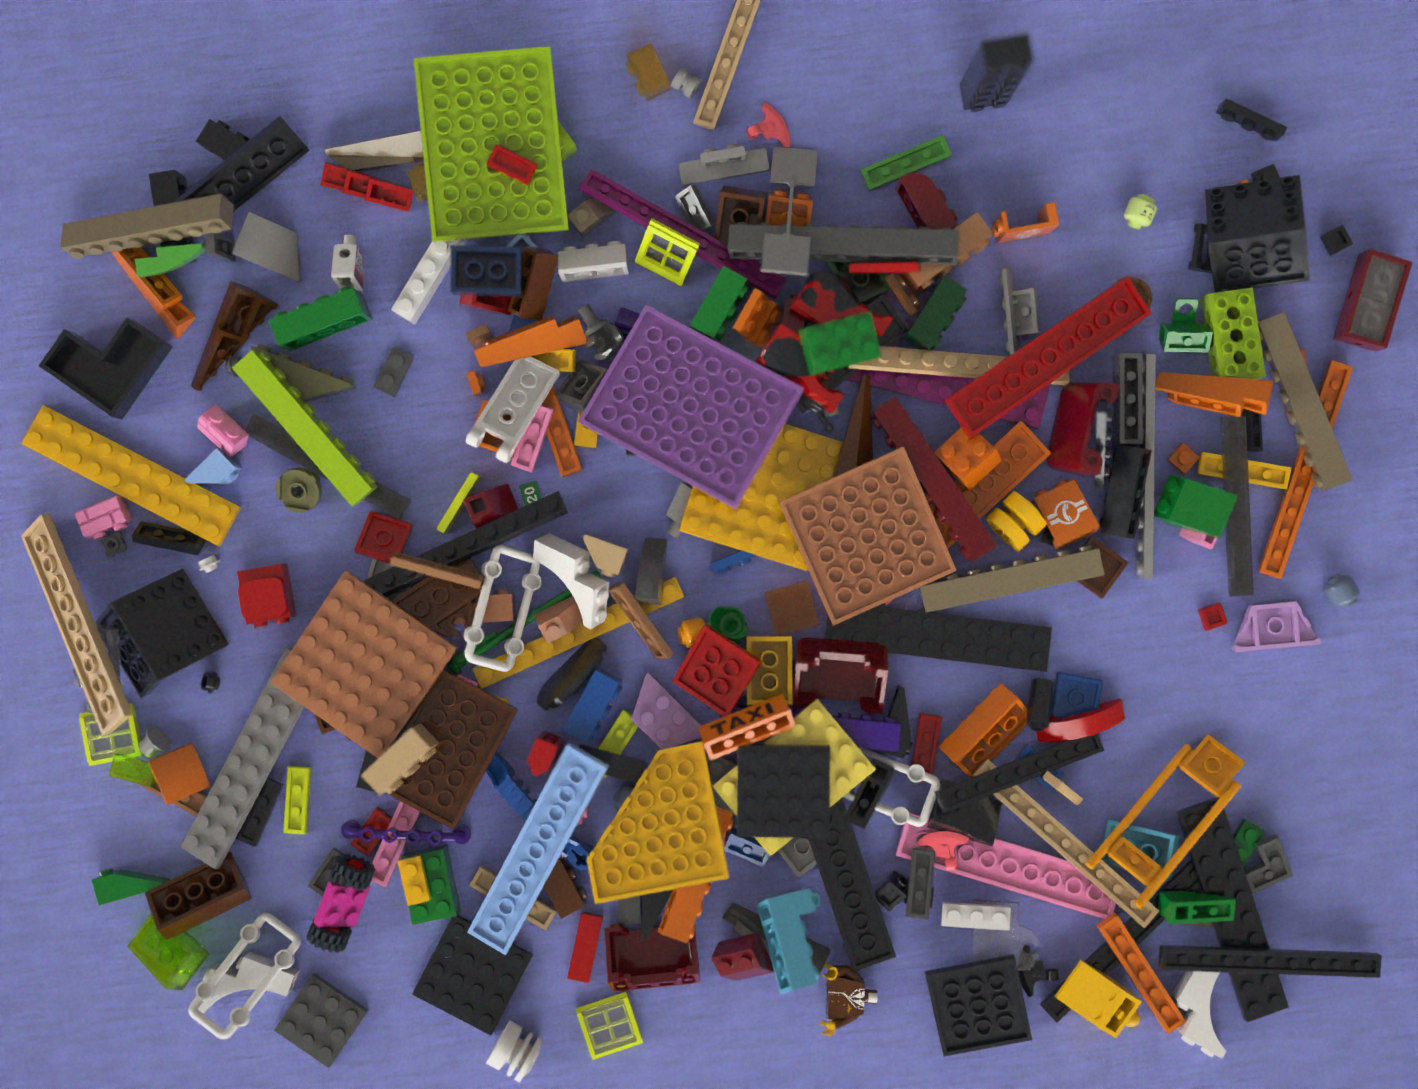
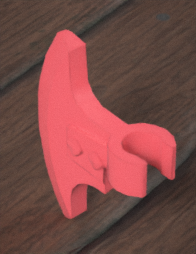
M764 102L761 108L765 114V120L749 127L748 131H746L748 137L751 140L763 134L767 140L776 138L782 143L783 147L789 148L790 134L784 119L772 106Z
M937 831L921 837L917 842L920 846L932 847L935 850L936 856L945 857L946 870L948 871L956 870L957 867L955 846L967 844L969 837L952 831Z

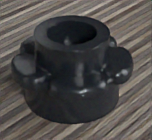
M216 672L204 673L201 680V689L211 694L220 686V677H217Z

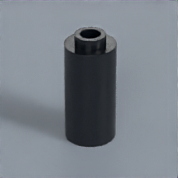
M1035 678L1031 680L1026 724L1034 731H1044V728H1048L1050 724L1054 683L1048 679Z

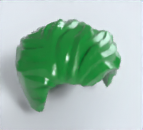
M718 606L710 614L709 626L733 642L738 643L748 635L749 631L744 614L739 609Z

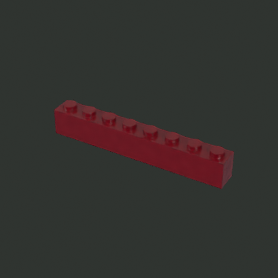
M896 396L875 409L872 422L878 430L882 429L886 434L884 439L891 449L893 447L897 449L902 446L905 448L920 486L924 490L923 493L928 504L932 503L937 510L934 513L941 523L945 521L949 527L947 532L954 542L958 540L962 546L959 550L966 560L970 559L973 563L997 547L996 543Z

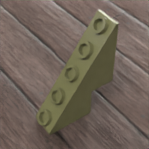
M258 344L257 347H250L251 350L264 351L271 358L270 363L286 375L285 380L290 386L293 385L300 391V397L305 403L356 389V386L353 385L354 380L347 377L334 378L331 371L323 368L316 371L311 369L313 364L300 360L299 363L291 361L292 356L279 352L278 355L270 353L271 348Z

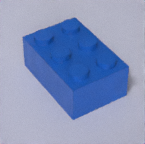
M598 667L562 730L584 743H587L589 738L594 740L601 728L598 722L600 719L605 720L612 708L609 705L611 699L616 700L623 689L620 685L622 680Z

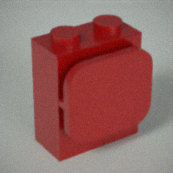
M287 564L237 571L239 580L238 596L241 613L245 618L246 625L254 624V628L268 626L267 621L276 620V624L290 622L289 617L296 616Z

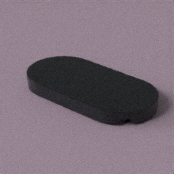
M593 638L584 643L544 683L538 693L537 704L545 711H548L550 707L552 709L559 707L600 666L604 658L602 654L607 652L606 644L599 638Z

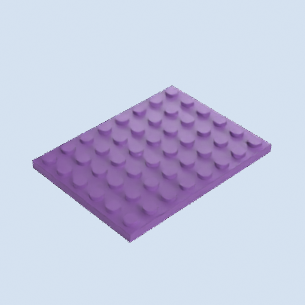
M645 305L578 422L721 502L737 509L801 397L804 388Z

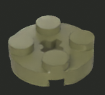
M296 467L289 469L277 480L276 495L279 501L282 500L285 504L284 507L296 513L306 512L315 507L321 499L322 487L319 482L320 478L316 473L305 468ZM299 485L303 488L304 492L298 495V491L294 490V487Z

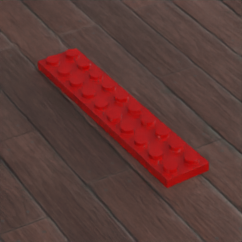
M1126 276L944 401L967 436L972 438L1151 315L1152 312L1129 276Z

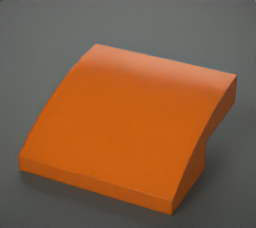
M192 743L148 761L166 805L211 787Z

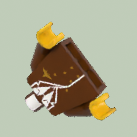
M825 963L824 967L829 970L828 973L822 974V976L827 978L826 1015L827 1019L830 1020H822L820 1025L827 1026L826 1030L821 1032V1034L832 1036L835 1030L848 1025L864 1014V1003L877 1004L878 994L877 990L865 989L864 979L848 965L832 966Z

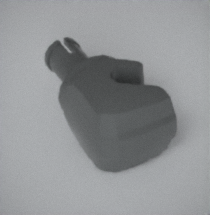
M589 303L577 310L588 326V331L584 333L587 337L586 348L588 349L593 345L596 346L595 359L607 360L615 356L625 341L621 331L613 323L608 322L607 319L599 320Z

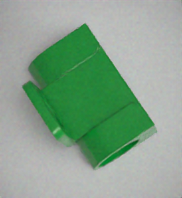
M1177 298L1171 323L1161 324L1159 342L1164 352L1209 353L1213 331L1208 324H1196L1195 319L1199 303L1196 298ZM1190 304L1192 309L1188 314L1179 313L1182 305Z

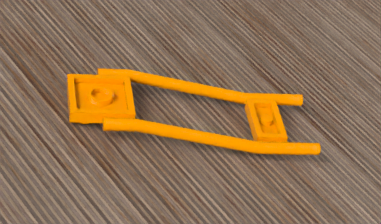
M1209 734L1195 750H1192L1188 744H1184L1112 833L1085 863L1086 866L1093 869L1106 853L1109 854V857L1144 885H1147V888L1134 902L1135 906L1142 909L1241 788V785L1232 779L1246 762ZM1179 766L1188 776L1213 795L1219 797V800L1166 865L1161 868L1159 864L1121 835Z

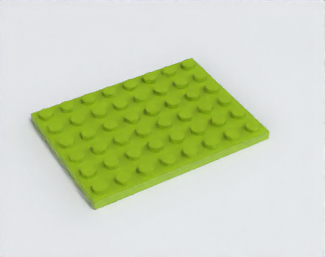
M551 47L413 58L432 242L568 231ZM495 144L538 164L528 186L486 165Z

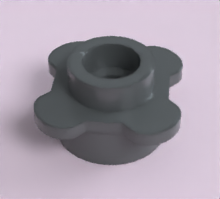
M113 532L111 536L101 538L100 543L104 545L107 557H114L116 553L125 552L127 549L120 532Z

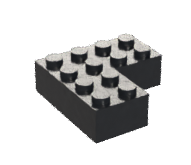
M126 318L103 352L75 332L64 329L39 364V367L111 417L123 419L173 346L137 321Z

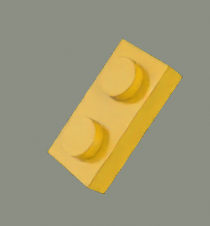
M417 855L398 860L407 905L430 901L431 895L422 856Z

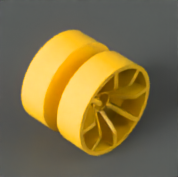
M1013 491L1002 501L1008 514L999 508H995L985 520L1006 544L1019 552L1030 542L1024 529L1030 534L1037 535L1047 523L1039 510L1028 499Z

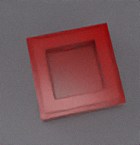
M1221 602L1197 610L1205 631L1228 624Z

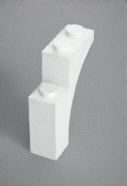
M550 533L534 540L533 560L553 571L568 587L579 607L583 625L592 629L605 622L609 582L588 572L590 552Z
M251 951L244 957L241 956L236 965V970L233 968L227 970L215 986V996L211 1000L203 1001L198 1010L204 1014L217 1000L228 994L256 989L275 965L274 960ZM217 963L211 969L208 968L203 981H208L221 964ZM294 967L282 969L266 991L287 997L294 988L300 970Z
M1184 971L1171 993V996L1176 1000L1175 1004L1187 1011L1184 1015L1186 1022L1179 1026L1177 1030L1182 1035L1181 1039L1191 1046H1194L1196 1043L1202 1047L1200 1050L1213 1058L1215 1054L1222 1059L1226 1050L1214 1032L1210 1017L1212 989L1220 972Z

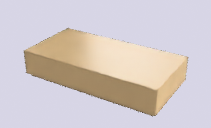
M1047 771L1044 774L1043 779L1075 805H1079L1083 799L1050 772Z

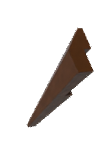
M230 281L191 384L193 389L201 391L204 383L211 376L214 377L218 373L217 369L224 361H228L229 356L234 355L249 339L250 333L255 327L265 321L266 315L272 309L275 310L278 304L250 287Z
M862 376L834 476L873 460L870 376Z

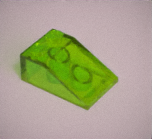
M152 914L127 946L165 989L183 990L210 954L187 932L166 940L157 931Z

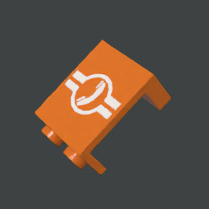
M1056 203L1046 204L1037 213L1039 224L1009 229L1006 211L1001 212L993 221L994 224L991 225L993 237L997 238V243L1050 234L1059 225Z
M1067 479L1057 483L1055 485L1056 488L1050 491L1044 489L1036 493L1032 504L1038 507L1054 538L1052 543L1056 550L1097 532L1100 527L1075 479L1069 482Z

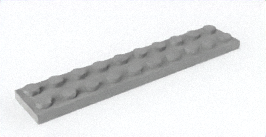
M285 648L181 845V848L214 869L221 867L304 709V706L270 683L292 649Z

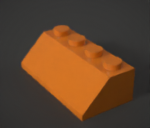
M1000 683L943 740L939 748L969 778L973 777L972 774L985 759L992 762L1027 726L1028 709L1016 695Z

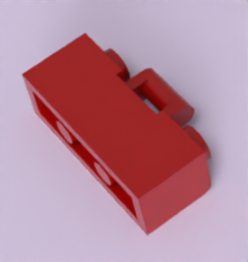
M545 730L536 738L527 759V763L531 765L530 769L534 776H539L543 771L548 772L550 767L554 765L564 738Z

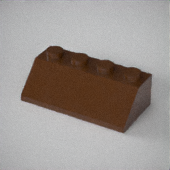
M231 852L227 853L219 869H214L205 863L145 892L157 931L166 940L252 899L246 880Z

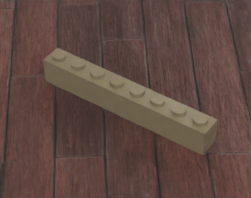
M222 194L65 223L62 228L60 248L73 258H83L84 256L101 255L105 252L122 251L132 247L140 248L143 245L161 244L165 241L181 240L182 238L192 236L199 237L203 234L221 233L222 231L232 229L234 205Z
M1285 312L1259 321L1260 340L1264 349L1262 350L1263 359L1266 363L1269 362L1271 366L1270 376L1272 381L1279 386L1280 391L1278 395L1282 404H1286L1288 408V421L1296 428L1297 433H1295V437L1299 446H1303L1306 453L1304 454L1306 465L1313 470L1312 480L1316 488H1320L1322 492L1352 481V476Z
M1092 545L1079 547V552L1071 554L1070 550L1056 552L1057 557L1048 558L1046 554L1034 557L1033 562L1026 563L1025 559L1013 561L1012 566L1003 568V564L989 566L990 571L981 572V569L967 571V576L959 577L958 573L946 575V580L938 582L935 580L919 587L924 612L937 611L1103 576L1105 574L1099 548L1092 549Z

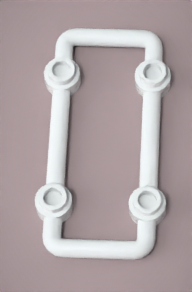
M497 545L493 548L489 561L483 563L481 571L485 578L472 626L467 627L464 631V639L467 642L465 658L469 662L506 672L513 668L516 656L524 651V643L521 640L533 592L539 589L542 583L541 577L538 575L540 563L533 560V554L509 546ZM500 554L531 563L530 572L522 578V586L525 591L513 636L506 640L504 644V649L507 653L505 663L474 654L476 644L481 643L484 638L481 624L493 580L499 577L502 571V567L498 562Z
M859 748L867 759L871 761L876 759L893 767L894 770L907 774L910 781L918 783L923 780L931 784L919 818L910 815L908 809L903 806L893 808L879 803L876 811L891 816L893 822L897 825H904L906 823L917 827L925 825L936 801L934 791L940 789V780L936 776L925 772V769L920 764L909 766L868 749ZM849 791L842 798L853 801L856 793Z
M270 913L260 914L253 924L245 925L240 931L241 939L208 981L200 982L196 987V997L189 1005V1014L220 1039L231 1037L238 1027H244L249 1023L252 1008L282 969H288L294 963V953L301 945V938L298 933ZM267 922L289 938L292 943L287 949L276 953L274 957L275 965L243 1007L235 1008L231 1012L230 1024L224 1030L200 1012L198 1008L203 1001L211 1000L215 996V986L248 943H254L259 939L260 928Z

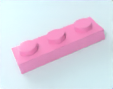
M544 405L540 406L516 447L511 466L531 473L534 471L554 411L553 408Z

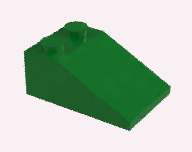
M1169 475L1154 510V517L1171 526L1220 538L1238 496L1187 478Z

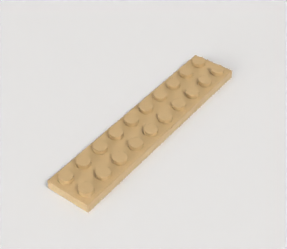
M41 514L21 537L102 735L110 734L133 715L131 707L125 698L122 685L114 671V665L109 659L105 644L97 630V624L92 618L89 605L82 594L80 583L75 577L72 564L68 560L64 545L58 536L56 525L52 521L50 514Z

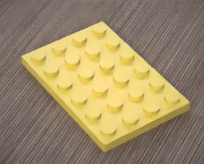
M818 699L814 700L793 718L796 727L773 735L762 743L774 745H830V807L876 770ZM738 764L712 785L736 816ZM755 837L770 856L792 839Z

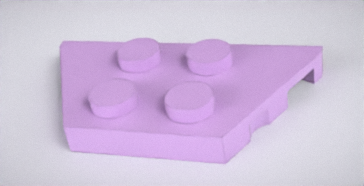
M1297 601L1249 605L1232 647V652L1319 645L1321 640L1319 637H1316L1310 626L1312 625L1303 616L1302 609Z
M647 673L644 676L630 720L661 750L701 738L698 727L701 725Z

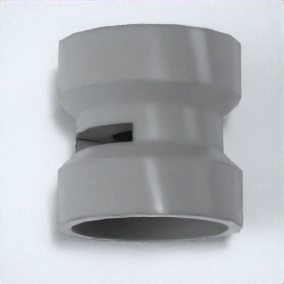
M682 67L675 75L671 87L675 90H681L684 96L691 99L699 88L701 79L697 76L689 75V71Z

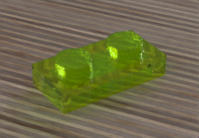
M119 753L114 754L108 776L147 787H154L155 779L148 761Z

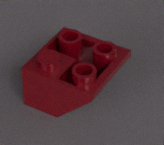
M508 483L463 499L476 529L519 509Z

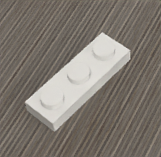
M942 902L941 926L1010 930L1011 907Z

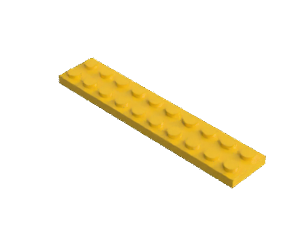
M42 405L21 442L22 445L219 547L242 508L195 483H187L185 481L186 478L45 405Z

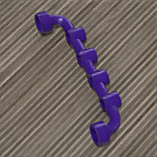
M348 820L341 827V833L345 838L353 839L357 837L365 842L377 838L384 839L387 843H392L398 839L406 840L410 844H415L419 840L429 841L432 845H438L441 841L465 844L472 835L470 828L466 825L458 826L453 833H443L439 829L432 832H423L417 828H413L410 831H402L395 827L381 830L375 829L373 826L361 829L360 824L355 820ZM366 831H370L372 837H368ZM388 832H392L394 838H390ZM411 833H415L417 839H412ZM433 834L439 835L440 839L435 840Z

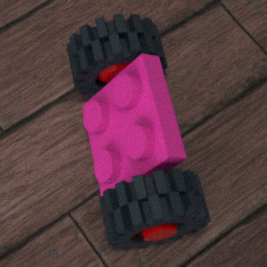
M340 854V856L336 857L330 873V877L335 882H328L316 916L312 920L306 936L310 944H315L314 947H320L322 951L326 949L331 953L333 950L339 953V951L342 952L346 948L352 933L350 927L357 924L375 872L374 865L370 864L368 860L364 861V858L360 857L359 859L356 855L350 856V854Z

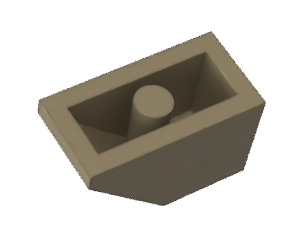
M592 197L582 202L567 216L571 224L584 238L614 214L616 210Z

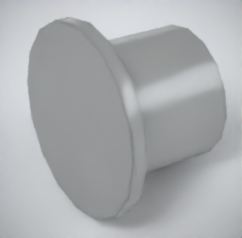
M151 726L146 730V737L139 742L138 747L145 756L154 757L159 751H167L171 746V741L163 730Z

